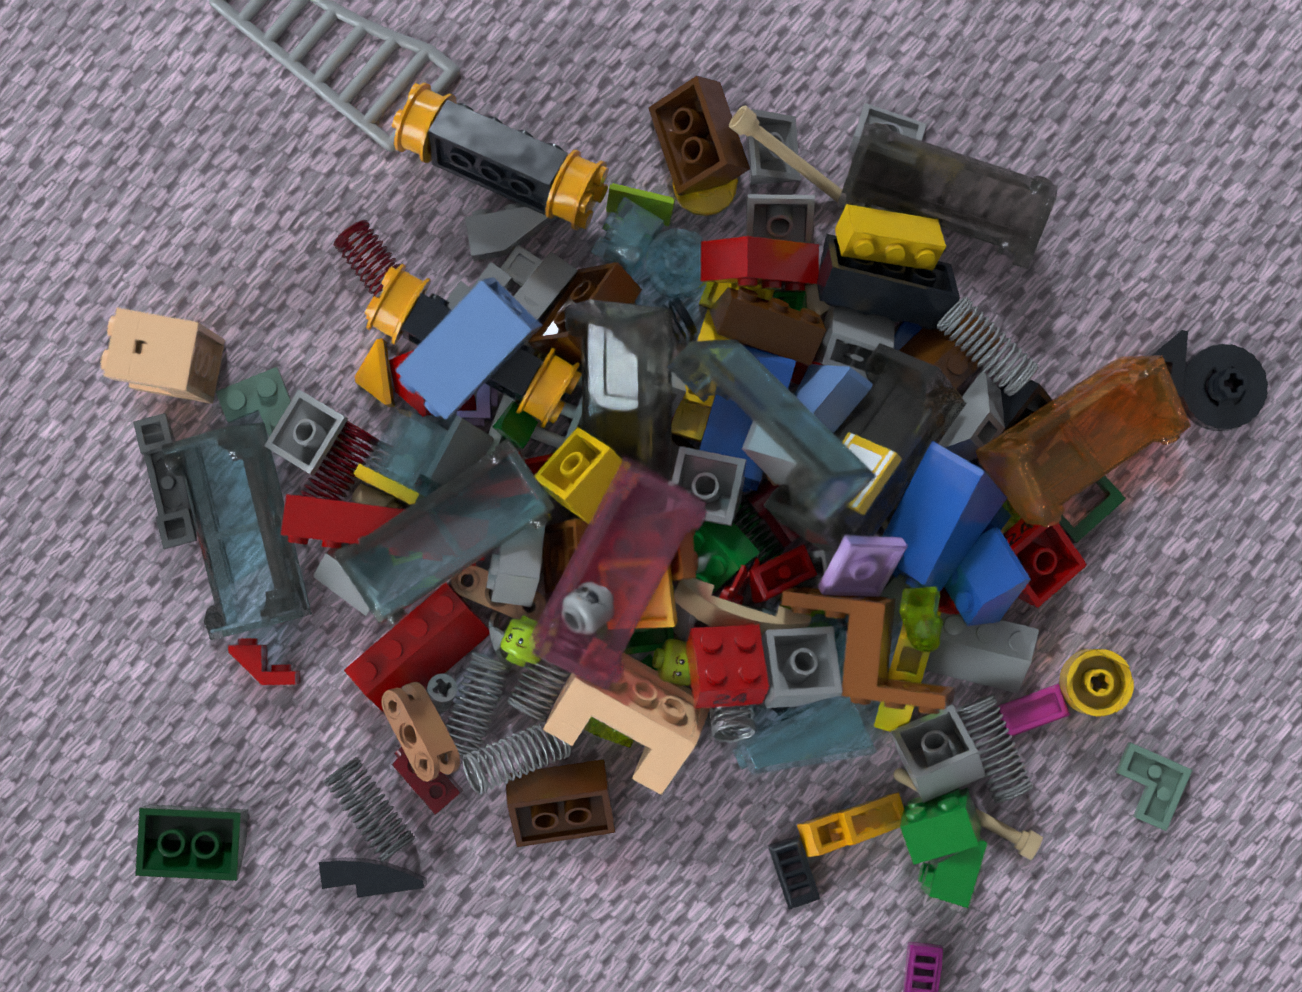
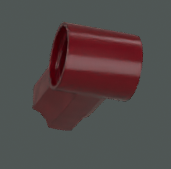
M767 480L758 487L757 491L753 490L745 496L748 503L752 504L757 511V516L762 518V520L764 519L783 548L807 532L789 506V500L779 484L773 486Z

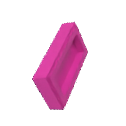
M1059 684L995 706L1000 707L998 714H1003L1000 721H1006L1004 727L1009 728L1007 734L1012 735V737L1070 716Z

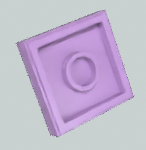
M845 535L818 588L822 595L879 597L907 545L903 538Z

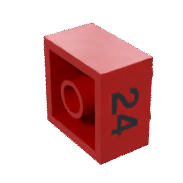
M1033 508L1003 534L1031 579L1018 598L1036 608H1039L1087 566L1055 517L1037 508Z
M759 624L691 628L686 643V653L694 709L762 704L768 692L769 683Z

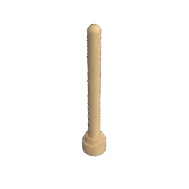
M742 106L734 114L729 127L737 134L747 137L751 135L845 208L846 204L858 206L854 198L759 125L760 121L756 118L757 114L747 106Z
M898 768L894 771L893 776L895 780L917 791L906 770ZM975 808L982 827L1014 843V848L1019 850L1018 854L1029 860L1033 859L1042 843L1043 836L1032 830L1029 832L1022 830L1020 832Z

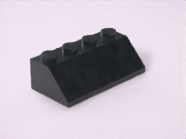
M826 234L817 288L819 300L829 306L852 308L865 315L873 313L885 316L895 322L906 321L918 324L922 328L933 330L937 329L939 321L960 299L952 265L949 263L938 261L934 270L844 257L841 256L837 237Z

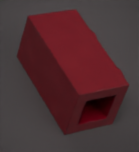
M402 746L394 753L398 759L392 763V766L435 815L463 791L450 774H444L440 770L437 778L428 782L421 780L415 773Z

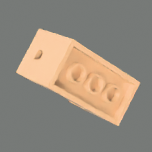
M116 308L115 316H111L108 322L107 333L108 336H111L109 349L104 350L101 358V369L104 370L103 376L111 380L128 382L129 388L137 391L213 404L225 339L199 322Z
M593 637L562 687L543 730L573 746L591 716L645 745L632 779L662 795L696 746L709 708L694 709L692 690L683 685L662 681L658 671L602 640Z

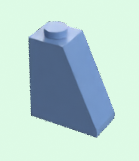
M811 364L801 380L779 426L829 439L870 391L873 384L851 367Z

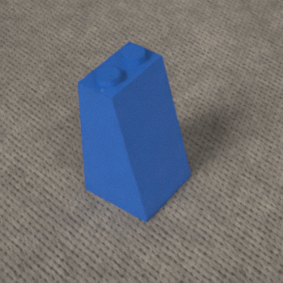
M731 342L699 450L746 459L743 491L749 492L751 489L757 491L763 470L742 450V447L754 420L778 424L796 361Z
M934 441L928 447L882 537L903 538L907 545L891 576L897 578L901 574L907 578L905 583L922 595L926 590L932 595L937 596L1007 497L985 471Z

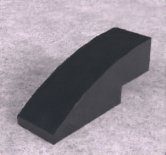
M350 857L322 859L319 862L322 889L356 884L357 898L422 889L427 885L426 877L388 862L381 863L378 860Z

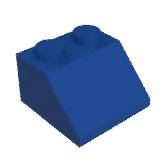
M994 527L980 535L944 585V588L966 625L973 626L999 622L1031 579L1000 529Z

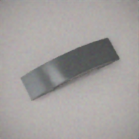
M163 413L134 421L133 424L140 453L145 458L158 512L156 521L163 549L197 541L191 498L177 443L167 414Z

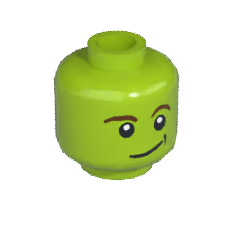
M522 615L521 619H512L500 642L502 650L508 653L506 660L523 668L526 662L531 664L538 663L550 640L549 634L545 631L547 626Z
M668 639L662 648L655 649L652 667L658 668V674L662 681L683 686L691 685L686 641Z

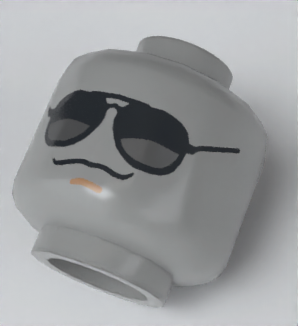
M591 582L582 584L563 600L562 618L565 624L575 633L593 634L612 619L614 615L613 596L604 586Z

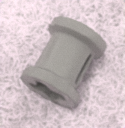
M437 674L428 682L426 691L437 712L443 713L451 707L458 688L457 683L451 676Z

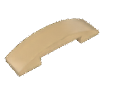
M694 578L679 580L674 593L675 602L711 627L759 624L762 637L766 630L808 628L811 621V616L794 613L784 607L779 606L775 616L711 596L714 585Z

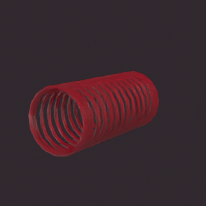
M360 220L338 235L333 245L338 249V252L342 253L343 258H347L346 263L351 264L352 270H356L355 275L360 276V281L365 282L364 287L369 288L368 292L373 294V297H376L377 293L382 291L383 285L381 284L374 291H371L372 288L381 283L379 280L386 275L390 267L397 269L401 264L394 265L396 258L390 259L392 252L385 253L388 247H381L383 240L377 241L379 235H373L374 229H369L370 223L367 220ZM355 232H357L356 234L359 235L349 242L350 239L348 238L351 237ZM367 233H369V234L361 241V243L354 249L355 246H352V245H353L357 240H359L361 237H363L364 235H366ZM372 240L360 254V251L356 252L364 244ZM376 246L367 258L364 259L362 257L367 251ZM354 249L348 256H345L347 251ZM382 251L380 254L376 256V260L373 261L362 273H358L360 269L366 267L369 264L366 263L369 259H371L374 255ZM358 255L354 261H349L351 257ZM385 258V259H384L383 261H381V263L379 264L380 266H379L377 269H375V270L368 276V278L362 279L364 275L370 273V272L373 270V269H370L371 267H373V266H374L377 262H379L381 259ZM362 261L358 267L354 268L355 263ZM387 264H389V265L383 270V271H385V272H383L372 284L367 285V283H368L370 280L376 278L377 275H375V274H376L380 269H382L384 266H386Z
M349 421L345 423L341 430L352 439L357 440L356 437L373 446H378L380 442L378 438ZM340 433L337 436L350 446L355 444L371 453L374 452L370 446L361 441L358 443ZM335 440L334 444L345 452L333 446L330 448L343 459L347 457L361 465H366V462L348 450L366 459H370V456L363 450L358 448L355 450L338 440ZM330 453L326 455V457L338 465L343 466L342 464L354 470L358 466L346 459L348 461L346 462ZM325 459L322 461L323 464L336 472L341 471L357 478L354 471L343 466L345 468L343 469ZM322 466L318 468L331 478L335 476L349 484H355L347 475L340 473L342 475L340 476ZM318 472L314 475L326 484L332 483L346 491H351L347 484L338 479L336 480L339 483ZM311 477L308 478L311 483L327 491L332 496L308 484H304L307 489L320 497L324 496L338 501H342V499L335 494L347 497L346 493L341 489L333 486L336 489L334 490ZM303 490L300 491L304 496L315 497Z

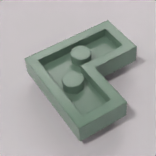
M278 367L216 391L228 423L259 411L269 437L291 402Z
M1128 742L1115 773L1145 785L1133 817L1167 831L1192 769Z

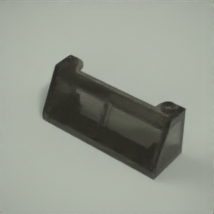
M865 122L841 189L837 207L845 208L846 204L865 203L864 207L867 208L875 205L897 213L938 219L942 228L997 245V253L1003 254L1005 249L1014 256L1013 265L1028 269L1057 199V185H1054L1051 180L1043 176L1030 177L893 132L890 127L882 123L869 124Z
M587 300L565 306V327L567 332L574 337L582 336V430L610 447L634 471L625 486L617 491L604 506L601 514L623 522L662 508L667 504L671 487L673 310L663 307L599 300Z
M879 343L866 361V376L873 384L870 391L828 439L841 444L845 436L850 432L896 452L902 458L867 512L862 515L816 493L811 486L796 485L793 488L787 484L777 487L764 504V507L781 524L834 557L845 535L868 537L875 535L908 488L932 441L939 444L967 404L939 367L882 343Z

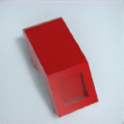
M238 638V645H228V653L261 685L300 684V671H291V664L271 665V671H267V645H258V638Z

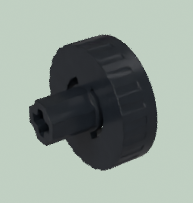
M1233 344L1212 345L1195 353L1186 361L1183 397L1178 398V402L1185 415L1196 425L1211 431L1232 430L1252 421L1263 408L1268 394L1267 375L1260 361L1246 349ZM1210 375H1212V376L1210 377V379H1209V381H1208V386H1207L1208 393H1209V395L1211 396V398H1212L1213 400H1215V401L1218 402V406H1216L1217 403L1213 402V401L1207 396V393H1206V389H1205V387H1206V381H1207V379L1209 378ZM1224 381L1233 383L1234 388L1231 390L1230 387H1225Z

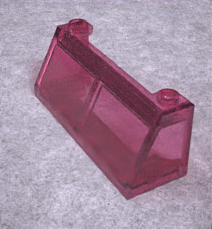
M625 456L529 638L532 654L605 690H608L611 682L616 684L625 668V664L621 663L622 653L686 532H690L693 527L698 529L705 519L707 510L703 509L706 505L703 499ZM591 582L606 587L614 599V615L612 619L593 634L575 633L569 629L562 618L563 600L584 583Z

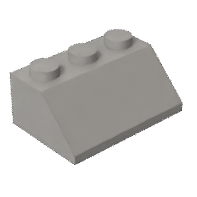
M941 613L925 670L1018 694L1032 662L1039 629L1000 620L997 623L967 626L960 613L952 615Z

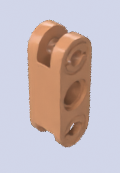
M460 565L452 573V588L462 597L514 619H521L522 615L539 621L546 614V600L537 591L533 599L536 608L532 613H528L522 605L498 604L491 601L490 593L492 589L486 588L487 570L478 566ZM467 575H472L474 578V583L470 587H466L463 582Z
M413 682L403 686L402 689L393 688L386 691L382 696L384 714L417 776L421 780L428 782L437 778L439 770L444 774L456 772L460 766L459 752L425 688L420 683ZM445 754H447V756H448V761H445V759H444V758H445Z

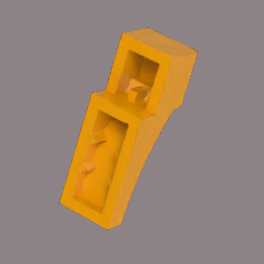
M895 792L799 823L797 828L806 856H821L844 846L855 845L898 829L901 825L904 807L899 792Z

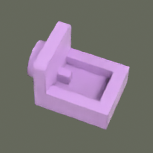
M484 383L477 390V411H457V416L476 427H483L484 421H492V406H498L499 391Z

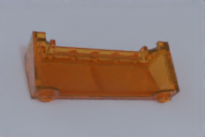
M1122 356L1088 376L975 452L981 465L1025 523L1050 527L1061 520V516L1065 513L1063 506L1065 502L1151 443L1161 442L1162 445H1167L1177 441L1180 438L1179 434L1190 428L1191 425L1163 356Z

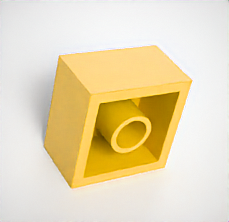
M577 427L533 476V479L558 503L589 524L603 511L604 506L617 491L625 486L634 471L610 447Z

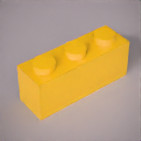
M846 204L835 227L841 256L934 270L946 248L939 221L933 218Z

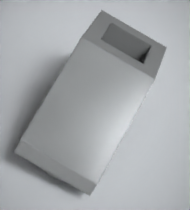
M981 371L969 386L961 400L923 450L924 454L932 441L966 461L986 455L1005 429L1001 390L986 373Z

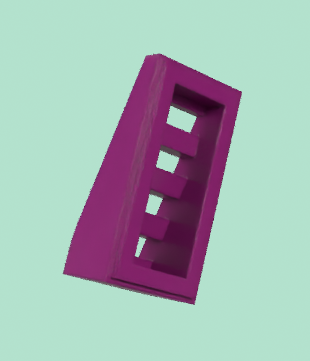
M908 942L903 992L939 991L944 949L942 945ZM916 955L933 957V963L916 961ZM914 968L932 970V975L914 974ZM913 981L931 983L930 989L912 987Z

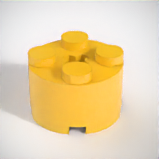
M1084 649L1076 652L1067 659L1060 672L1059 686L1064 700L1074 710L1091 716H1107L1120 711L1127 705L1134 690V681L1129 665L1120 655L1106 649ZM1092 676L1098 677V681L1102 683L1100 688H1093V683L1090 682Z

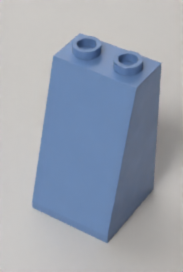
M494 277L483 279L395 371L401 375L399 381L407 390L412 393L417 391L426 400L424 405L434 416L438 418L442 416L444 419H447L542 324Z

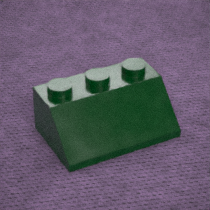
M153 804L140 807L135 876L237 881L247 840L248 809Z

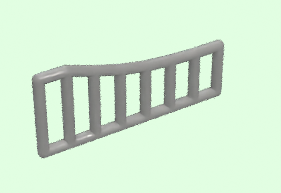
M209 0L212 8L388 152L396 150L394 146L396 129L389 136L375 123L430 59L444 71L431 86L432 91L442 95L460 73L459 66L433 45L367 20L333 0H293L266 33H263L250 21L268 0H250L240 13L230 6L226 0ZM311 1L326 12L289 54L276 43V40ZM337 18L353 26V30L315 74L300 63ZM367 33L385 40L340 95L325 83ZM398 46L417 52L366 115H363L350 104Z

